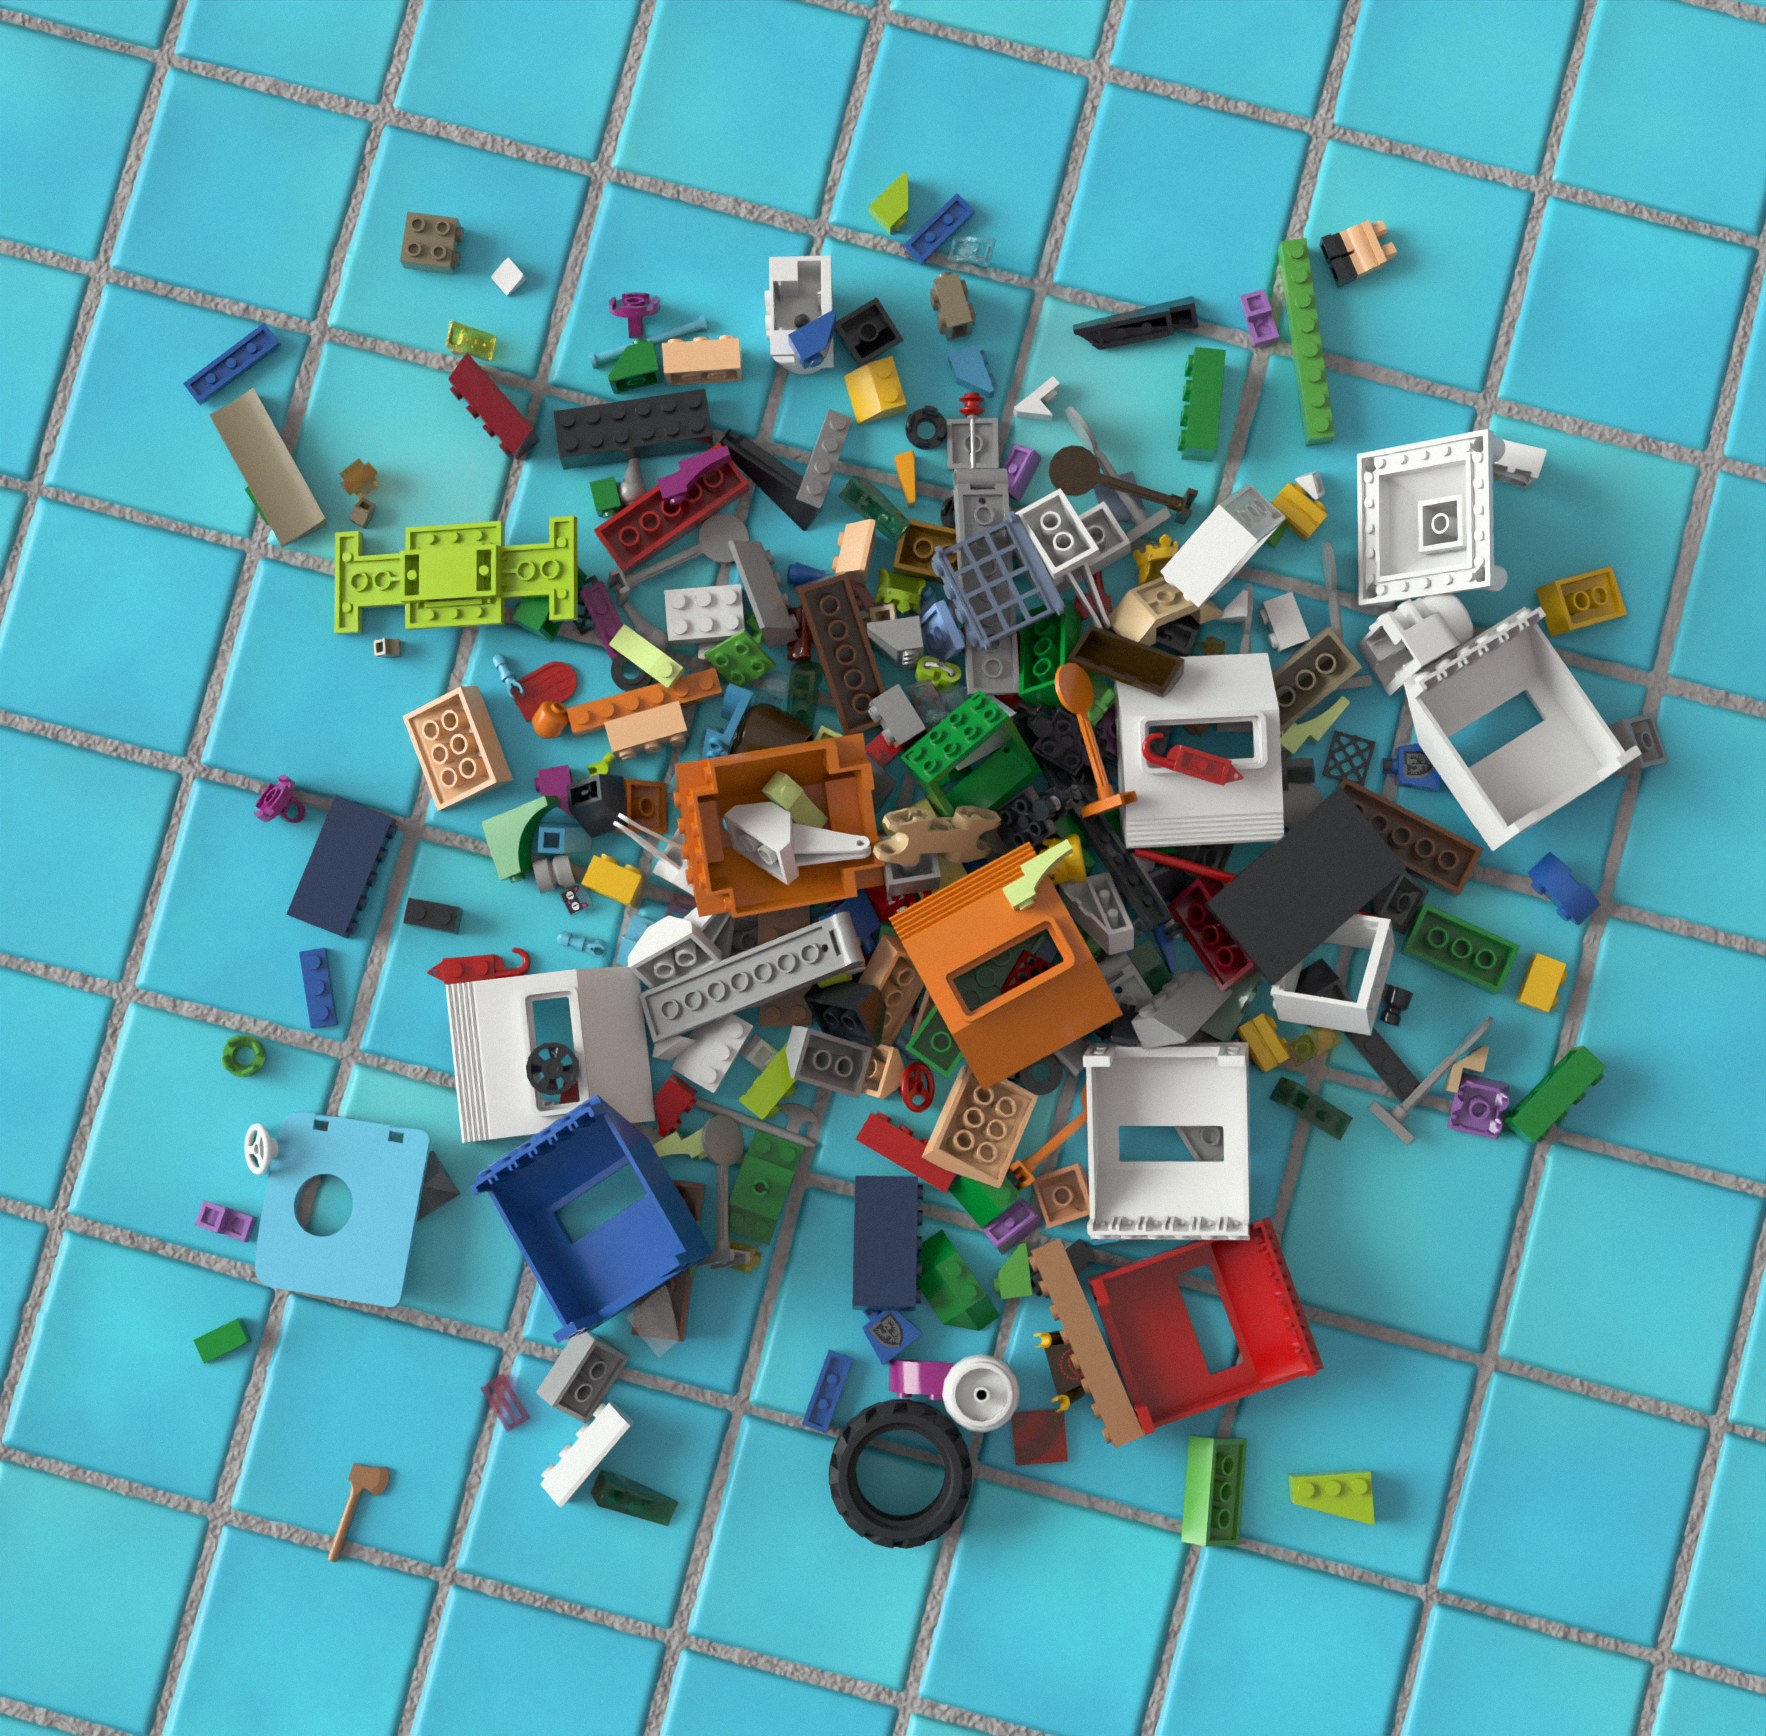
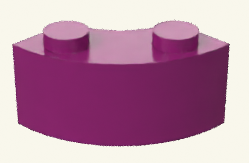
M889 1360V1391L897 1392L898 1398H912V1394L929 1395V1400H943L944 1380L954 1363L947 1361Z

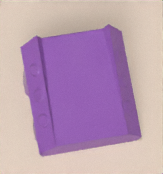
M1462 1073L1458 1093L1454 1094L1447 1127L1461 1132L1498 1139L1503 1126L1504 1110L1509 1104L1508 1092L1510 1086L1502 1081Z

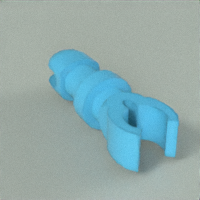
M496 654L493 657V663L501 673V681L507 685L508 695L515 701L516 698L512 695L513 686L516 689H520V693L523 696L525 695L524 689L516 682V674L513 670L509 669L505 656Z
M566 931L560 932L557 936V942L560 945L566 947L570 945L576 947L577 951L581 952L586 950L596 958H603L606 954L605 951L597 950V947L605 949L607 943L603 940L589 941L587 937L572 936V933Z

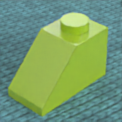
M905 171L869 205V214L890 235L895 230L900 231L908 222V174Z

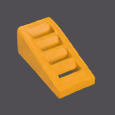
M914 450L897 454L894 457V464L908 508L910 507V509L914 508L916 503Z

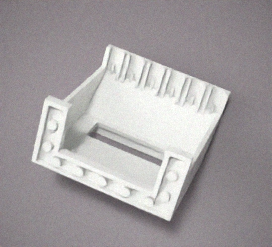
M1523 607L1403 681L1420 747L1492 851L1609 778L1642 754L1636 745L1626 752L1624 751L1537 625L1546 616L1541 607L1534 611ZM1524 691L1544 721L1468 768L1448 738Z
M1268 653L1180 657L1185 659L1184 673L1175 687L1165 697H1160L1111 679V681H1114V693L1116 694L1115 718L1119 793L1135 791L1138 799L1136 802L1119 807L1121 835L1118 837L1127 849L1277 841L1284 835L1279 706ZM1251 721L1253 723L1254 757L1228 759L1232 761L1231 764L1244 779L1225 783L1224 786L1153 765L1144 758L1142 753V743L1149 736L1150 726Z
M628 966L573 969L446 985L462 1143H479L536 1135L595 1094L600 1096L631 1124L656 1121L644 1011L639 997L641 993L640 979ZM568 997L574 1050L579 1060L580 1068L578 1076L580 1101L545 1106L543 1093L532 1087L526 1073L528 1057L537 1048L533 1002ZM540 1073L533 1074L536 1083L541 1080Z
M1248 1042L1178 1043L1143 1049L1141 1043H1137V1046L1122 1043H1090L1083 1055V1067H1086L1090 1203V1219L1087 1224V1232L1090 1235V1239L1250 1240L1251 1147ZM1119 1126H1222L1224 1130V1160L1121 1161Z

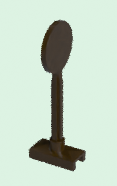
M1071 445L1062 448L1055 453L1049 464L1051 483L1057 490L1061 488L1067 496L1077 497L1084 495L1098 484L1165 505L1167 509L1177 511L1175 522L1185 525L1192 514V510H1190L1191 504L1198 494V490L1188 488L1183 497L1174 494L1170 496L1101 474L1097 458L1090 450L1082 446Z

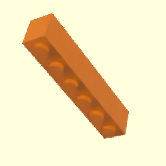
M712 668L680 677L671 690L663 684L657 683L566 709L572 732L575 737L605 730L604 722L676 701H679L682 708L718 699L724 697L717 670Z

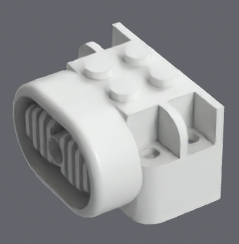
M831 255L769 257V290L765 291V330L767 340H770L771 357L786 370L795 374H811L822 368H834V333L827 357L824 358L820 365L813 368L811 366L806 369L802 367L788 341V334L797 330L800 325H806L833 310Z
M1453 593L1418 598L1413 602L1409 599L1397 607L1396 611H1388L1376 619L1377 622L1369 626L1371 631L1356 645L1389 697L1405 688L1404 680L1472 639L1473 625L1470 615L1460 599Z

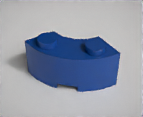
M1549 852L1527 872L1533 881L1531 886L1538 894H1545L1558 908L1556 910L1557 914L1564 921L1568 922L1571 920L1579 926L1600 906V903L1585 883L1580 886L1570 875L1572 870Z

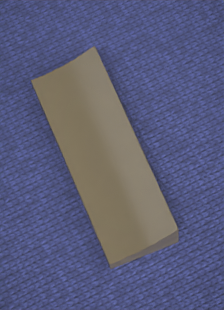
M254 387L230 404L210 414L211 420L282 548L328 525L323 512Z

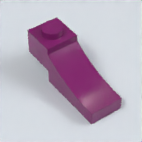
M727 445L678 461L680 472L657 479L664 503L676 505L684 502L685 497L689 496L688 490L702 476L714 468L730 462L731 457Z

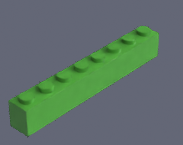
M1307 239L1281 241L1278 248V257L1305 445L1329 444L1334 439L1335 432Z

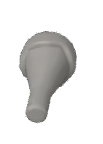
M637 458L629 460L623 481L618 486L620 501L626 506L646 494L639 459Z
M625 602L622 608L632 620L637 634L665 653L669 646L667 634L644 619L631 602Z

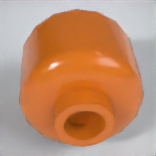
M558 701L543 702L532 718L535 733L544 739L558 738L570 722L566 706Z

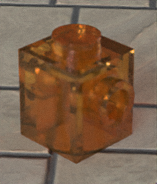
M360 458L340 473V476L344 479L340 484L349 495L355 493L359 499L365 497L380 485L374 477L378 474L369 462L364 464Z

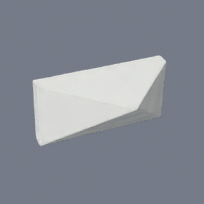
M1243 590L1222 611V616L1214 620L1242 625L1247 617L1248 591Z

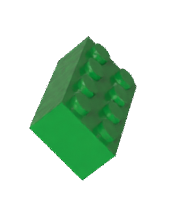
M1195 347L1193 355H1188L1184 377H1189V380H1186L1182 395V401L1186 402V405L1183 406L1180 416V426H1183L1184 430H1181L1177 451H1182L1181 459L1212 462L1217 451L1226 350Z
M1067 598L1062 599L1065 605L1064 614L1059 616L1057 613L1021 630L1019 696L1032 707H1035L1040 702L1049 707L1061 703L1056 693L1055 674L1060 666L1068 663L1069 655L1081 639V613ZM1043 605L1028 612L1031 617H1034L1046 611L1047 608ZM1021 613V622H1023L1026 619Z
M1424 903L1419 906L1399 953L1496 995L1502 990L1520 945Z
M1584 1045L1572 1047L1502 1120V1123L1523 1143H1535L1536 1141L1540 1143L1550 1133L1548 1128L1553 1123H1560L1567 1116L1568 1112L1566 1109L1572 1104L1577 1105L1586 1096L1584 1091L1590 1085L1595 1086L1604 1077L1602 1072L1607 1067Z

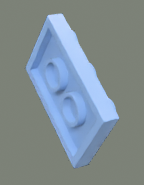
M945 600L936 602L920 618L923 646L928 656L937 658L942 663H945V661L950 662L966 647L964 635L960 629H957L954 622V613L946 605Z

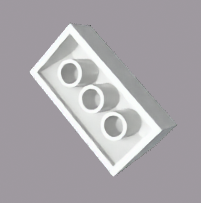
M612 1401L607 1406L602 1403L593 1413L596 1419L589 1426L585 1423L576 1433L579 1439L572 1446L568 1443L559 1453L562 1459L558 1464L554 1466L551 1463L541 1475L545 1479L540 1485L561 1508L635 1422Z

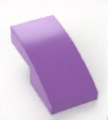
M1262 289L1241 295L1240 302L1254 348L1279 342V334L1272 318V309L1265 290Z
M203 1200L195 1225L243 1242H249L257 1218Z

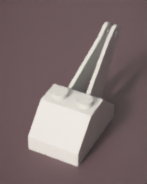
M1061 488L1016 512L1015 514H1019L1050 577L1055 581L1064 576L1087 611L1094 626L1103 629L1097 615L1071 574V571L1079 568L1097 613L1107 629L1110 628V621L1105 613L1087 563L1100 556L1099 548Z
M772 801L735 805L724 815L733 850L786 885H789L799 876V866L863 859L872 852L870 840L866 836L792 823L790 811L781 808Z
M619 813L617 817L626 823L668 843L667 848L662 853L627 827L616 821L613 823L614 826L625 832L659 860L652 871L654 875L694 897L692 884L687 885L685 869H688L687 860L683 859L681 844H685L684 834H680L679 829H677L672 839L669 840Z
M696 907L683 919L672 916L663 918L646 929L628 956V968L652 989L722 961V951L714 944V941L731 913L726 912L699 917Z

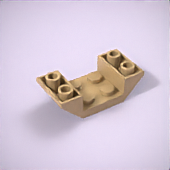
M1163 576L1129 590L1108 616L1111 628L1118 635L1150 646L1156 643V627L1188 614L1199 624H1203L1222 616V611L1210 599L1199 607L1191 600L1187 601L1183 596L1184 593L1177 587L1168 584Z

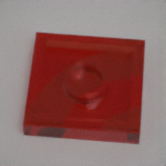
M1060 1408L1018 1411L1013 1414L1012 1430L1016 1466L1068 1462L1064 1411L1057 1413L1056 1410Z

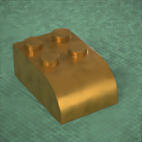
M904 518L893 569L910 577L923 578L927 581L944 584L941 576L938 577L933 571L931 565L933 562L932 557L936 554L935 547L940 545L944 550L956 544V529ZM956 552L947 557L954 572L958 570Z

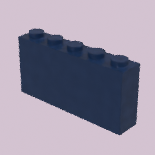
M335 795L286 915L347 939L350 934L354 935L359 921L356 920L359 911H364L368 903L369 897L366 894L369 887H374L377 881L378 873L376 870L378 865L383 863L387 857V843L389 839L393 840L396 835L398 825L395 824L397 820Z
M855 1176L853 1310L916 1311V1304H921V1288H916V1278L922 1277V1262H917V1252H922V1236H917V1226H922L923 1210H917L918 1200H923V1184H918V1177Z

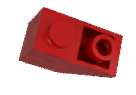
M673 1073L653 1099L659 1133L662 1137H665L669 1131L673 1134L682 1123L678 1119L682 1112L689 1113L697 1102L693 1097L698 1091Z

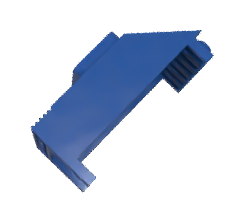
M597 1094L479 1172L476 1177L478 1181L470 1186L474 1195L488 1192L560 1320L563 1328L553 1334L557 1343L594 1330L713 1253L649 1138ZM631 1163L648 1195L573 1243L556 1212Z

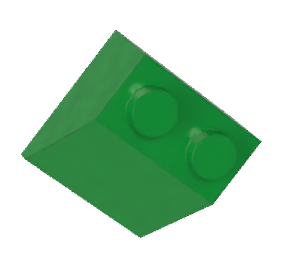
M639 339L625 348L608 375L614 394L663 382L652 340Z
M961 1176L948 1188L981 1228L1022 1195L1006 1176L1000 1188L965 1176Z

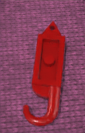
M1161 733L1150 734L1142 743L1143 756L1153 765L1224 786L1225 783L1244 779L1231 764V760L1183 745L1172 747L1166 757L1154 754L1150 749V744L1155 739H1163L1164 735Z
M513 948L512 952L521 955L523 958V963L519 968L506 969L501 957L490 954L442 958V962L427 971V974L444 981L445 985L523 976L528 972L531 960L525 950Z

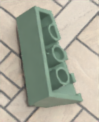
M1258 971L1230 988L1232 994L1198 1031L1218 1042H1229L1245 1015V1008H1248L1253 1001L1258 984L1260 985L1265 979Z

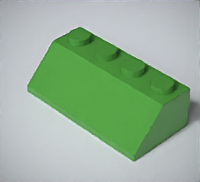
M1189 1435L1181 1542L1202 1546L1239 1545L1247 1439Z

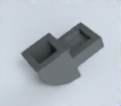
M1281 751L1283 791L1289 790V783H1315L1316 772L1313 758L1290 759L1288 751Z

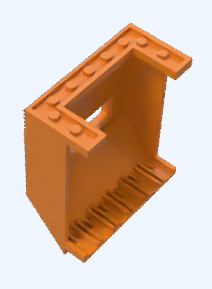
M1030 842L1023 844L889 918L983 1091L1123 1015L1093 955L1048 874L1035 891L1037 898L1034 899L1035 903L1023 911L1019 908L1013 910L1002 888L1025 876L1020 866L1037 856ZM1043 930H1048L1064 961L983 1006L969 1011L954 983V979Z

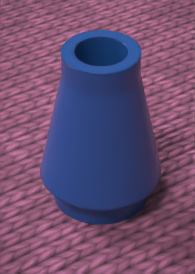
M798 562L789 564L787 584L796 587L825 577V570H819Z

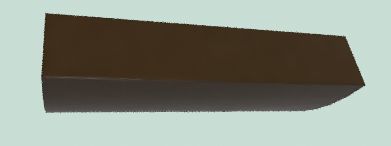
M1089 625L1069 655L1067 662L1075 663L1084 669L1154 695L1165 697L1182 677L1185 659Z

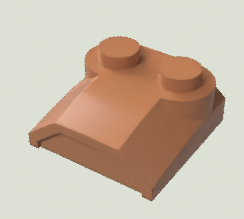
M1080 1162L1035 1177L1036 1180L1032 1184L1043 1212L1047 1229L1090 1215L1089 1179Z

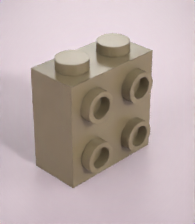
M407 212L400 257L401 264L407 269L454 275L455 267H459L460 252L457 250L458 243L463 242L464 227H461L458 218Z
M945 272L938 275L937 279L933 280V288L930 289V302L933 311L938 310L937 325L940 334H945L947 341L971 335L976 317L972 303L967 304L968 289L965 280H960L958 273Z

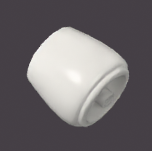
M976 1354L964 1357L950 1369L944 1380L942 1397L947 1413L956 1424L968 1431L985 1433L999 1429L1012 1418L1018 1407L1020 1389L1016 1375L1005 1362L995 1356ZM979 1390L986 1391L984 1397L978 1398L976 1396Z

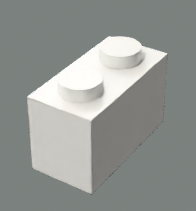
M1292 592L1262 603L1259 616L1262 624H1267L1271 633L1268 634L1270 645L1273 649H1277L1278 654L1304 645L1310 640Z

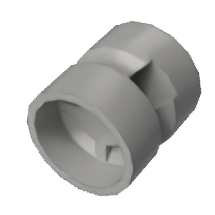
M569 854L554 856L553 861H549L547 858L533 861L535 878L541 894L555 891L558 885L562 889L576 885L575 873Z

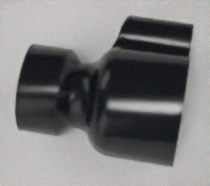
M1385 984L1380 1001L1386 1005V1009L1382 1011L1379 1020L1398 1027L1401 1021L1400 1014L1408 1009L1413 993Z

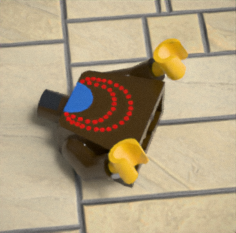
M1060 1330L1036 1332L1034 1336H1040L1042 1342L1040 1345H1035V1347L1044 1348L1055 1388L1059 1395L1053 1397L1051 1403L1058 1400L1061 1407L1056 1412L1065 1411L1071 1404L1086 1394L1080 1382L1081 1379H1084L1081 1369L1075 1370L1070 1355L1074 1354L1070 1344L1065 1346L1059 1332Z

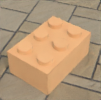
M723 335L716 340H709L707 337H696L693 341L683 342L682 339H670L668 343H662L664 375L668 386L743 381L742 351L739 338H734L732 335Z
M679 701L604 722L612 752L617 759L622 758V761L636 758V753L646 751L647 754L662 750L661 746L670 743L672 747L686 743L687 738H691Z

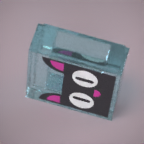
M581 883L559 893L570 917L594 906L584 885Z

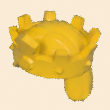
M1164 534L1159 539V544L1161 545L1152 546L1149 544L1145 546L1143 553H1140L1138 549L1133 552L1134 555L1132 556L1139 571L1138 586L1164 576L1160 571L1179 551L1178 541H1174L1173 546H1171L1172 538Z
M1070 834L1063 839H1046L1042 842L1047 848H1042L1038 855L1066 839L1073 849V853L1062 859L1047 873L1053 878L1051 880L1053 885L1067 883L1068 881L1075 883H1084L1086 881L1081 842L1077 834Z

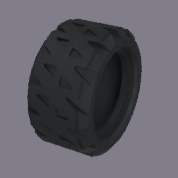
M891 1399L877 1402L863 1409L854 1418H851L842 1429L834 1445L829 1464V1485L832 1500L839 1515H842L846 1524L860 1537H865L876 1545L908 1549L925 1545L926 1542L939 1538L959 1519L968 1502L972 1487V1466L968 1447L961 1432L941 1411L926 1403L912 1401L911 1399ZM892 1430H909L926 1437L938 1449L945 1465L944 1482L937 1497L923 1510L909 1515H892L877 1509L864 1497L857 1482L856 1464L865 1446L878 1435Z

